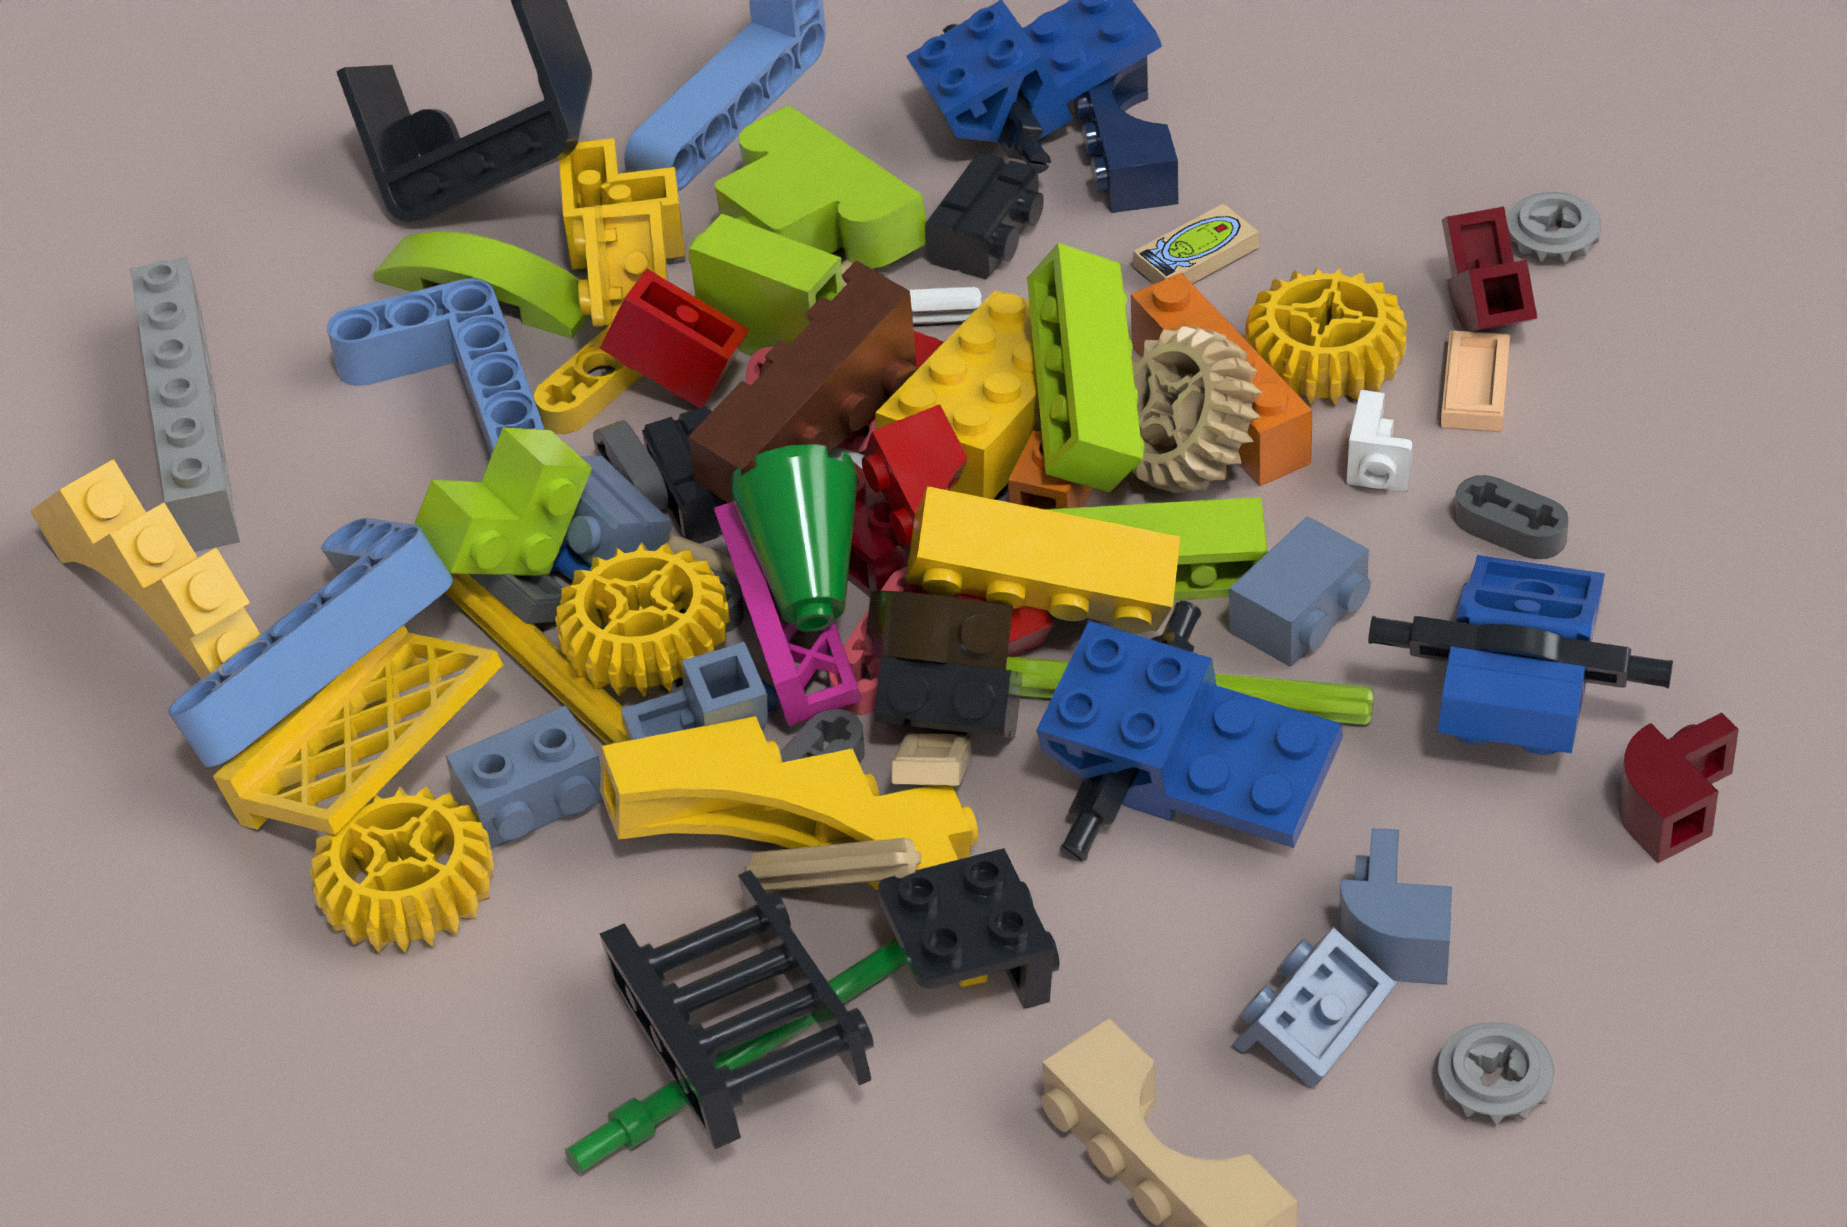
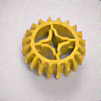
M1316 266L1312 275L1304 276L1297 271H1293L1288 282L1273 279L1269 291L1258 292L1254 306L1249 307V315L1246 317L1245 340L1298 395L1307 396L1310 405L1317 398H1329L1336 405L1341 396H1349L1358 401L1360 390L1365 389L1379 392L1384 380L1394 379L1395 372L1399 364H1402L1403 355L1406 353L1407 322L1404 319V311L1400 310L1397 296L1386 294L1383 282L1368 284L1364 272L1349 277L1343 274L1341 267L1334 274L1322 273Z
M642 542L636 551L624 553L616 547L613 558L604 560L593 557L590 571H574L572 585L561 588L562 598L560 605L556 607L557 615L555 617L561 651L565 654L567 661H570L571 667L575 669L577 676H588L595 689L611 684V687L620 696L630 687H637L643 697H645L650 687L661 684L670 692L673 681L678 678L683 679L682 660L725 648L730 613L724 585L720 583L719 576H714L708 561H697L694 559L690 549L683 550L674 555V552H672L667 543L663 544L656 551H648ZM682 608L686 610L684 614L679 612ZM604 623L607 626L602 630L600 626Z
M399 786L393 797L382 799L376 794L371 799L370 804L364 806L336 835L328 833V835L316 838V857L311 859L312 867L310 868V874L314 885L313 892L319 908H322L323 914H326L327 921L333 926L335 932L345 931L346 936L351 939L353 945L369 938L370 944L374 946L377 952L381 951L389 942H396L406 952L410 942L423 938L433 947L435 933L444 930L457 935L460 924L459 918H477L478 901L489 898L494 860L486 829H483L482 822H477V817L472 813L469 805L458 806L451 793L444 794L435 799V796L427 786L422 788L415 796H408L403 788ZM443 853L450 856L446 865L437 861ZM362 871L366 873L367 876L360 884H358L357 882H355V879L357 878L358 874Z

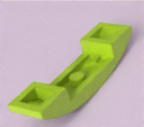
M436 231L404 237L373 272L375 281L411 292L430 288L435 282L446 284L462 279H481L491 285L498 301L520 308L522 324L572 339L591 316L581 314L578 281L580 279L536 254L514 245L479 235Z

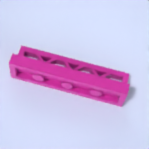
M734 502L715 507L714 510L788 726L810 719L819 712L839 709L862 701L835 622L830 627L821 630L823 632L810 650L790 644L789 641L798 629L796 625L785 621L782 624L780 623L779 618L782 619ZM829 650H831L833 657L827 655ZM794 662L800 664V666L797 669ZM817 669L840 676L841 684L807 696L805 695L804 687Z

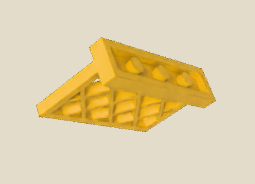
M403 625L240 753L232 757L213 775V778L241 826L258 830L271 818L336 835L504 665L496 650L408 633L405 625ZM466 669L461 675L442 681V677ZM429 682L428 687L400 697L401 692ZM425 710L420 716L401 723V718ZM388 724V728L358 738V734ZM384 751L377 759L359 765V760ZM345 765L344 771L316 781L317 775ZM341 794L327 809L316 806L317 802Z

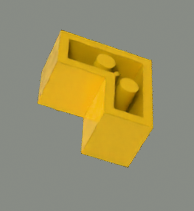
M614 138L578 142L570 155L559 160L563 218L572 270L587 268L586 255L576 256L573 236V220L583 219V207L662 202L666 258L686 256L675 167L620 173Z

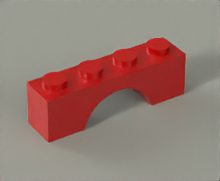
M940 404L873 430L862 458L865 478L875 493L882 491L892 511L889 514L892 531L899 544L904 548L911 546L915 512L927 486L950 491L958 483L968 460ZM922 588L924 594H931ZM961 593L949 596L957 599L987 602L986 598ZM1028 606L1013 609L1007 656L1017 657L1043 645L1053 626L1047 610Z

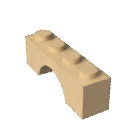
M1110 1018L1042 1061L1044 1094L1041 1096V1103L1048 1118L1059 1130L1063 1132L1070 1130L1086 1146L1091 1160L1102 1174L1109 1178L1116 1176L1133 1193L1138 1208L1151 1223L1155 1225L1163 1223L1166 1227H1298V1200L1250 1154L1218 1160L1194 1158L1169 1148L1155 1137L1145 1123L1156 1105L1155 1061Z

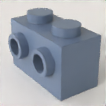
M566 705L446 755L455 799L459 806L469 805L472 813L477 817V822H482L483 829H486L491 848L510 840L521 838L533 830L571 814L582 812L588 807L603 801L600 793L601 767L599 756Z

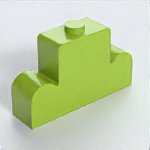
M789 104L751 123L739 134V145L743 168L727 175L714 184L720 215H728L828 253H833L844 247L845 257L852 264L857 260L871 269L883 267L927 244L925 223L927 221L923 195Z

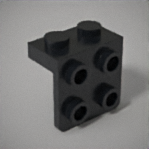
M1004 848L915 870V873L908 874L902 879L891 876L880 881L878 885V900L913 976L921 987L933 989L1005 970L1024 1009L1050 1002L1052 972L1058 971L1060 966L1057 946L1051 933L1045 931L1034 909L1029 888L1024 881H1020Z

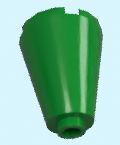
M815 444L790 445L768 450L754 456L756 467L744 475H741L740 466L733 472L730 481L731 496L782 619L789 624L796 625L797 629L801 631L815 632L824 630L833 625L834 619L841 616L846 607L857 489L856 466L851 456L842 452L843 461L828 457L827 446Z

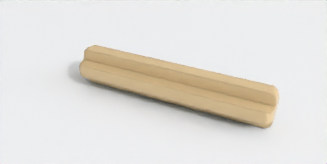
M905 837L760 851L751 855L750 865L745 867V872L751 870L766 892L880 882L887 877L896 876L902 879L908 874L915 873L916 865L921 863V854L919 851H915L913 841Z

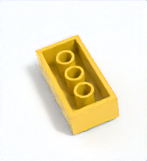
M995 290L875 413L876 430L936 405H941L968 457L958 483L950 491L994 499L1008 483V479L1033 430L1042 432L1029 301L1016 294Z

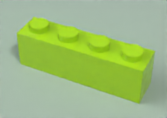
M1057 243L1027 277L1045 471L1047 475L1110 493L1130 472L1139 466L1143 460L1144 441L1140 436L1137 410L1138 391L1134 384L1131 358L1133 345L1129 338L1126 315L1127 295L1123 289L1121 264Z
M1261 497L1045 509L1180 536L1173 601L1229 597V588L1268 553Z

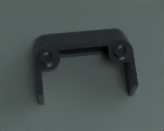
M510 0L537 71L538 83L544 100L460 138L452 118L442 110L423 109L410 114L393 65L344 67L336 71L384 204L392 216L405 222L426 220L557 162L573 152L578 143L593 75L567 0Z

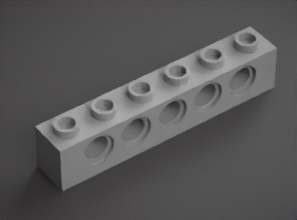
M188 257L171 261H157L146 266L131 268L164 503L194 552L238 543L240 538L202 309Z

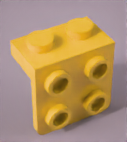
M662 202L583 207V219L573 220L576 256L586 255L588 278L578 281L580 310L582 315H592L593 327L606 326L613 322L625 296L646 269L651 270L668 281Z

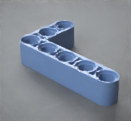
M749 0L751 23L633 132L624 153L626 169L630 172L675 167L678 190L686 187L739 136L745 127L753 123L820 57L826 38L823 0Z
M462 279L347 308L336 313L327 324V332L337 375L341 381L349 385H370L457 362L490 458L502 427L545 430L494 289L489 283L481 279Z
M360 518L335 531L324 541L321 550L338 575L172 703L167 713L205 767L222 764L240 753L449 589L453 583V578L418 525L373 518Z

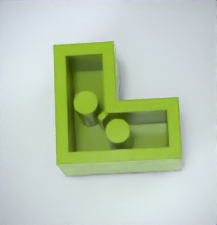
M502 427L482 481L431 479L414 525H418L450 573L549 575L592 467L552 430Z

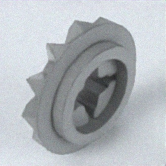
M1544 192L1528 196L1512 207L1507 219L1510 240L1518 244L1520 254L1536 252L1541 262L1551 256L1558 257L1562 262L1566 263L1571 253L1578 256H1587L1590 246L1599 243L1601 218L1598 211L1584 199L1571 194ZM1557 221L1561 222L1560 228L1556 233L1548 232L1552 226L1555 227Z
M1487 1022L1466 1027L1454 1034L1446 1042L1439 1056L1437 1077L1442 1082L1446 1101H1456L1461 1104L1467 1118L1475 1113L1490 1115L1497 1126L1504 1116L1516 1114L1526 1120L1535 1105L1547 1103L1554 1079V1064L1545 1045L1530 1032L1511 1024ZM1509 1060L1507 1080L1499 1078L1493 1085H1483L1484 1072L1492 1073Z

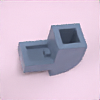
M745 642L682 660L683 690L621 709L622 725L629 741L753 716L757 717L763 731L768 717L767 692Z
M1372 828L1370 856L1356 855L1355 880L1340 879L1339 933L1394 981L1447 985L1452 886L1397 883L1399 830Z

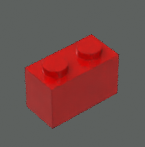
M646 269L625 296L599 349L618 359L624 366L638 371L670 390L676 397L687 400L701 408L707 404L725 378L750 329L651 270Z

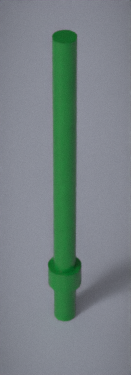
M894 938L830 979L828 983L844 1004L905 965L907 960L897 939ZM808 1014L716 1054L714 1066L717 1069L727 1065L730 1070L747 1064L764 1056L816 1021L811 1014ZM673 1080L641 1101L631 1098L608 1113L609 1121L567 1147L565 1149L566 1157L571 1166L578 1173H582L622 1146L632 1149L656 1133V1124L686 1106L687 1103Z

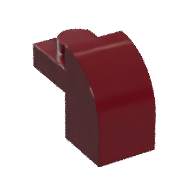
M1504 206L1447 216L1441 219L1452 278L1447 280L1448 289L1455 313L1464 330L1476 332L1538 319L1527 259L1514 262Z
M1722 712L1697 725L1690 724L1683 727L1670 739H1667L1652 723H1649L1632 737L1626 747L1619 798L1620 817L1629 834L1657 864L1711 837L1713 834L1719 791L1712 784L1733 773L1739 729Z

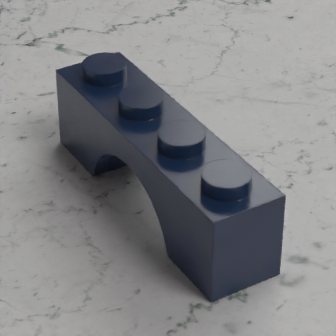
M1146 56L1073 99L1077 121H1087L1082 123L1086 155H1096L1095 158H1092L1096 192H1106L1111 213L1179 204L1178 158L1168 124L1144 121L1125 112L1132 106L1148 100V62Z

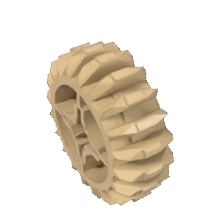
M1182 325L1179 330L1163 329L1159 340H1145L1144 356L1131 357L1134 384L1138 391L1137 410L1140 436L1144 441L1143 460L1131 473L1137 475V479L1143 480L1144 484L1173 493H1188L1189 490L1206 491L1210 481L1225 480L1226 464L1241 463L1238 450L1242 443L1254 442L1247 431L1250 422L1261 418L1252 409V403L1262 394L1252 384L1258 370L1250 366L1249 362H1246L1247 352L1241 350L1233 341L1226 339V336L1212 330L1207 331L1196 326L1186 327ZM1200 369L1196 375H1192L1194 371ZM1176 443L1177 448L1171 451L1170 447Z

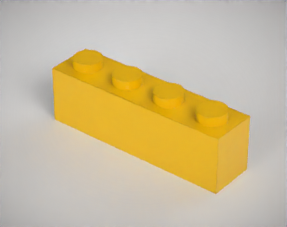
M927 486L915 512L905 583L920 585L925 591L934 595L954 596L961 593L986 598V601L990 603L1013 605V609L1028 606L1048 610L1052 616L1066 621H1080L1089 618L1110 622L1116 629L1128 633H1144L1149 630L1157 632L1173 607L1180 536Z

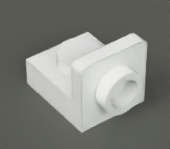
M1360 390L1349 439L1346 485L1406 492L1410 482L1413 443L1408 439L1393 437L1394 420L1383 418L1385 393Z

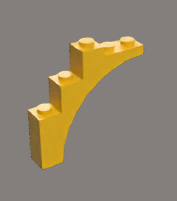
M114 459L61 488L30 510V513L61 563L77 562L93 568L115 583L167 635L201 680L260 635V632L244 608L250 602L218 549L214 548L197 557L165 503L146 512Z
M756 716L601 746L600 793L618 840L668 833L721 834L774 843L791 849L905 837L913 841L915 851H919L921 854V863L916 865V870L967 858L970 856L971 846L978 843V827L975 815L970 806L962 807L952 785H930L879 795L878 786L873 774L863 773L853 748L782 762L777 743L774 740L766 741ZM880 882L868 883L878 891ZM988 974L958 983L961 987L987 982Z

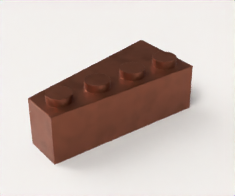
M856 260L842 274V278L847 285L831 301L821 296L805 313L808 321L811 323L794 341L788 345L780 340L765 355L766 361L760 370L758 379L752 385L741 381L688 436L695 482L730 503L733 502L730 490L733 472L740 466L741 475H744L755 468L754 456L768 450L790 445L815 444L827 446V452H829L853 432L862 429L875 416V413L917 371L910 290Z

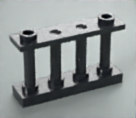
M751 870L738 875L747 909L653 949L650 943L639 947L625 923L599 934L616 989L714 1149L741 1138L734 1108L743 1105L742 1097L839 1055L859 1086L872 1080L865 1051L873 1048L874 1042L864 1016L858 1008L850 1011L845 1008L792 931L789 914L779 893L776 890L766 893ZM755 935H758L767 949L764 952L680 988L675 983L664 986L662 983L665 982L664 974ZM781 974L785 975L794 989L705 1029L700 1023L691 1027L688 1024L690 1022L689 1014ZM808 1014L812 1015L822 1030L733 1070H730L727 1065L717 1069L714 1066L716 1054Z

